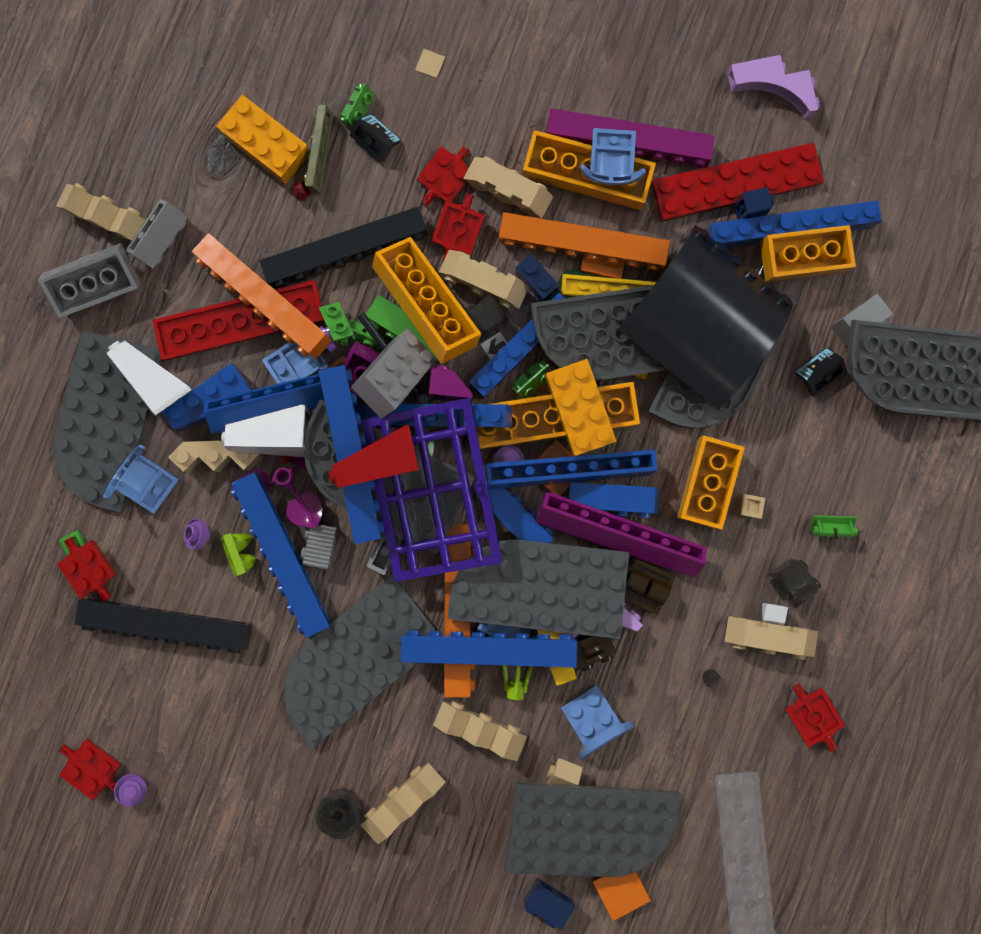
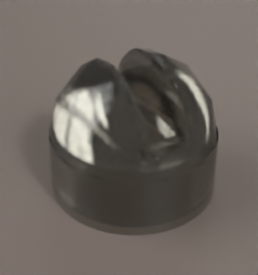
M713 669L706 670L702 675V680L708 688L721 678Z

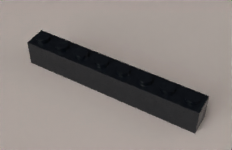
M419 206L259 261L267 284L274 289L285 287L289 282H301L307 276L313 274L314 276H319L328 269L342 268L346 265L345 263L363 261L366 256L372 254L375 256V252L409 237L414 242H419L428 234Z
M90 598L78 599L74 625L81 626V629L86 631H94L95 628L102 629V633L115 634L118 631L123 632V636L126 637L144 635L146 640L156 641L157 638H163L166 643L178 644V641L186 642L187 646L199 647V644L207 645V649L220 650V647L228 648V652L241 653V650L248 649L252 623L109 601L103 602V600Z

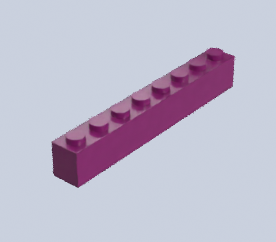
M550 108L546 130L547 134L591 146L593 128L636 131L634 157L641 158L646 156L651 157L655 161L670 160L672 163L679 165L688 163L697 168L708 167L711 162L716 136Z
M546 491L539 505L536 523L616 551L629 552L631 556L695 578L706 563L707 547Z

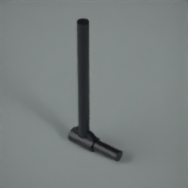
M363 312L357 318L383 351L388 344ZM416 384L411 391L416 397L417 403L427 404L429 402L428 396L423 394Z

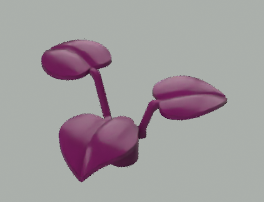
M289 456L290 463L296 466L276 470L270 484H268V474L258 468L246 471L237 479L239 480L254 472H259L268 493V488H271L275 483L282 488H289L296 497L287 505L286 513L289 520L301 527L314 529L318 526L322 517L320 499L310 491H306L299 496L292 486L294 483L293 471L298 470L300 466L308 471L305 457Z

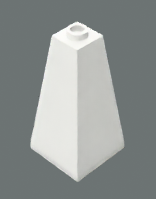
M118 340L108 347L110 350L107 352L108 357L154 416H157L191 391L188 385L126 341L120 343Z
M298 405L225 425V432H222L221 441L230 452L305 457L304 436L312 415L305 405Z

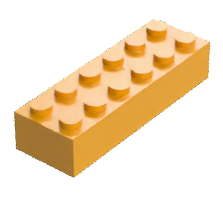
M536 130L533 131L522 176L531 181L642 211L656 163L634 157L633 173L641 169L646 171L640 180L632 184L603 185L588 180L581 172L582 164L590 169L591 145Z
M411 237L375 252L372 268L441 364L477 346L481 332Z

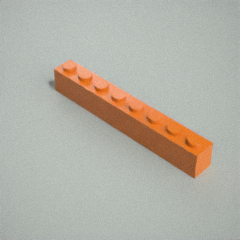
M503 212L499 240L506 246L514 247L515 244L524 245L523 248L536 250V247L543 248L544 252L553 254L556 251L565 252L564 255L570 257H577V254L585 255V259L597 261L599 257L606 259V262L611 264H618V261L627 263V266L638 268L639 265L648 266L647 269L652 271H660V268H665L670 240L505 212Z
M209 233L192 250L198 257L195 260L204 269L207 266L212 270L209 273L218 281L221 279L226 281L224 286L233 294L237 291L240 294L238 298L247 306L251 303L255 307L253 311L263 319L266 316L269 319L267 324L275 331L281 329L284 332L282 337L291 345L293 342H296L299 345L297 350L306 358L308 355H311L316 359L331 343L332 340L327 334Z
M451 525L446 537L470 533L469 525ZM472 541L448 545L451 562L468 560L474 554V550H471ZM459 571L445 573V635H450L451 631H462L464 635L472 636L471 627H475V622L447 619L451 589ZM444 663V697H470L471 692H475V678H471V670H475V664Z

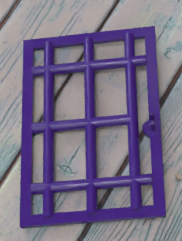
M470 398L388 414L382 419L379 416L368 419L364 418L362 422L367 446L376 442L373 426L381 425L382 434L385 437L391 433L389 423L408 419L414 420L417 436H412L413 445H419L427 485L425 488L403 492L400 474L391 476L394 494L387 495L384 478L374 480L394 581L399 582L502 563L503 560ZM463 408L466 426L458 427L455 410ZM446 412L449 429L425 434L422 417ZM467 434L477 478L473 488L475 492L480 494L487 530L482 531L478 530L460 436ZM451 438L460 481L435 485L427 442ZM462 490L470 533L446 537L437 494ZM429 496L437 539L413 543L405 500ZM389 503H397L405 545L397 546ZM489 538L492 555H483L481 539ZM472 541L475 558L451 562L448 545ZM439 547L442 564L418 568L415 551ZM407 553L410 570L402 571L399 554Z

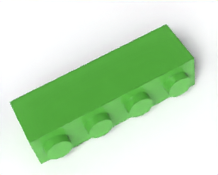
M378 295L366 313V316L377 330L379 328L385 330V335L392 340L409 328L435 356L405 312L400 307Z

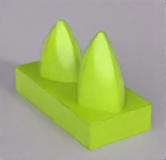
M229 533L220 538L234 578L246 573L256 562L257 558L255 556L238 553L251 543L253 539L251 535L244 533L231 535Z

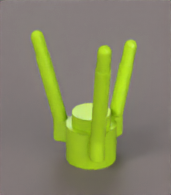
M502 665L504 691H507L506 697L508 699L523 700L524 693H527L528 683L534 666L528 667L524 683L520 680L521 666H516L515 680H510L509 683L507 665Z

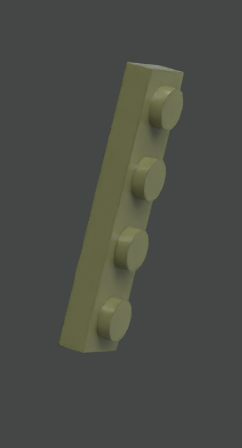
M318 105L317 112L314 115L315 127L311 135L312 146L311 152L308 154V170L304 176L305 186L313 193H321L334 115L326 105Z

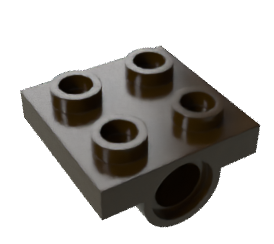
M635 558L626 579L624 600L658 615L661 607L669 597L675 576Z

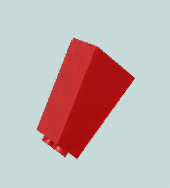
M409 425L399 428L332 465V470L328 471L330 483L335 484L336 488L419 470Z

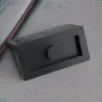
M372 114L357 119L349 135L379 162L384 161L391 147L399 144L401 141L398 136Z
M825 348L795 370V375L806 383L808 392L813 397L848 373L844 359L829 348Z

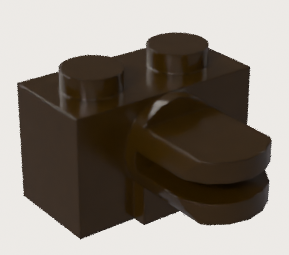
M590 635L577 639L576 669H582V672L594 667L593 663L600 660L604 663L613 659V655L617 652L611 639Z

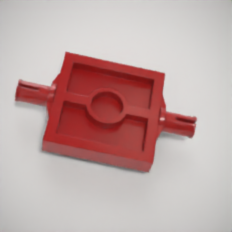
M442 146L438 149L416 178V181L423 185L428 192L421 200L422 204L425 203V206L428 207L434 197L444 202L452 203L467 183L463 178L469 167L464 163L463 159L470 152L468 148L466 149L465 146H462L457 155L450 153Z
M466 193L463 204H453L445 201L431 240L446 249L442 261H444L449 250L463 252L470 256L473 252L485 215L475 212L470 208L475 197L472 194Z
M72 537L66 539L64 543L70 550V553L57 565L78 597L83 599L90 593L97 591L103 602L111 598L112 596L105 586L109 580L117 576V573L95 540H90L85 545L78 547Z
M796 684L792 689L795 691L798 699L795 703L784 708L808 748L817 742L824 741L829 751L833 752L838 747L833 741L832 736L836 731L845 726L823 688L820 687L806 694L801 684Z
M85 739L76 751L70 749L66 744L61 747L59 752L69 758L66 766L59 774L61 778L91 800H95L106 787L114 792L117 782L113 779L115 772L122 764L120 761L90 739Z

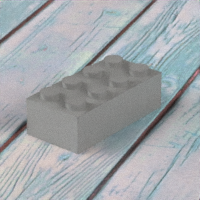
M122 243L46 271L38 279L58 318L135 290L141 282Z
M407 328L388 344L351 388L382 419L400 405L437 358Z

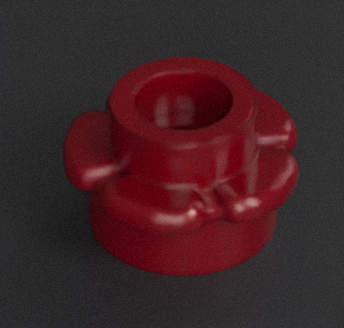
M303 181L299 183L294 182V188L292 189L294 196L297 200L306 201V198L311 195L309 189Z

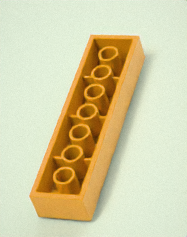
M633 382L598 387L612 430L636 427L640 424ZM552 395L493 403L512 406V428H476L480 450L566 437Z

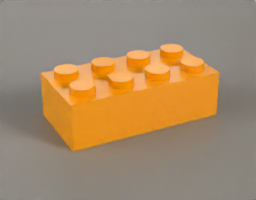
M243 94L216 125L223 137L285 185L307 160L310 153L306 143Z
M850 225L772 234L759 241L765 281L773 282L846 273L856 267Z
M588 359L545 374L573 456L617 442Z
M704 435L698 438L677 519L716 530H723L745 447Z

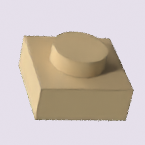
M743 494L739 515L762 519L765 498Z

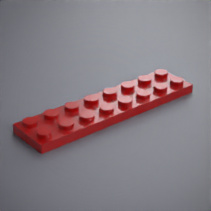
M814 143L671 175L652 181L661 222L732 206L741 194L747 191L768 187L769 193L775 196L824 183Z
M315 280L274 289L314 324L325 322L319 310L322 304ZM239 298L152 320L162 361L283 331L281 329L275 331L267 324L269 319L266 316L262 319L253 311L255 307L251 303L247 306Z

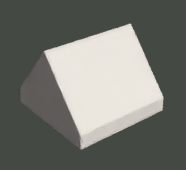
M762 603L763 622L784 625L788 607Z

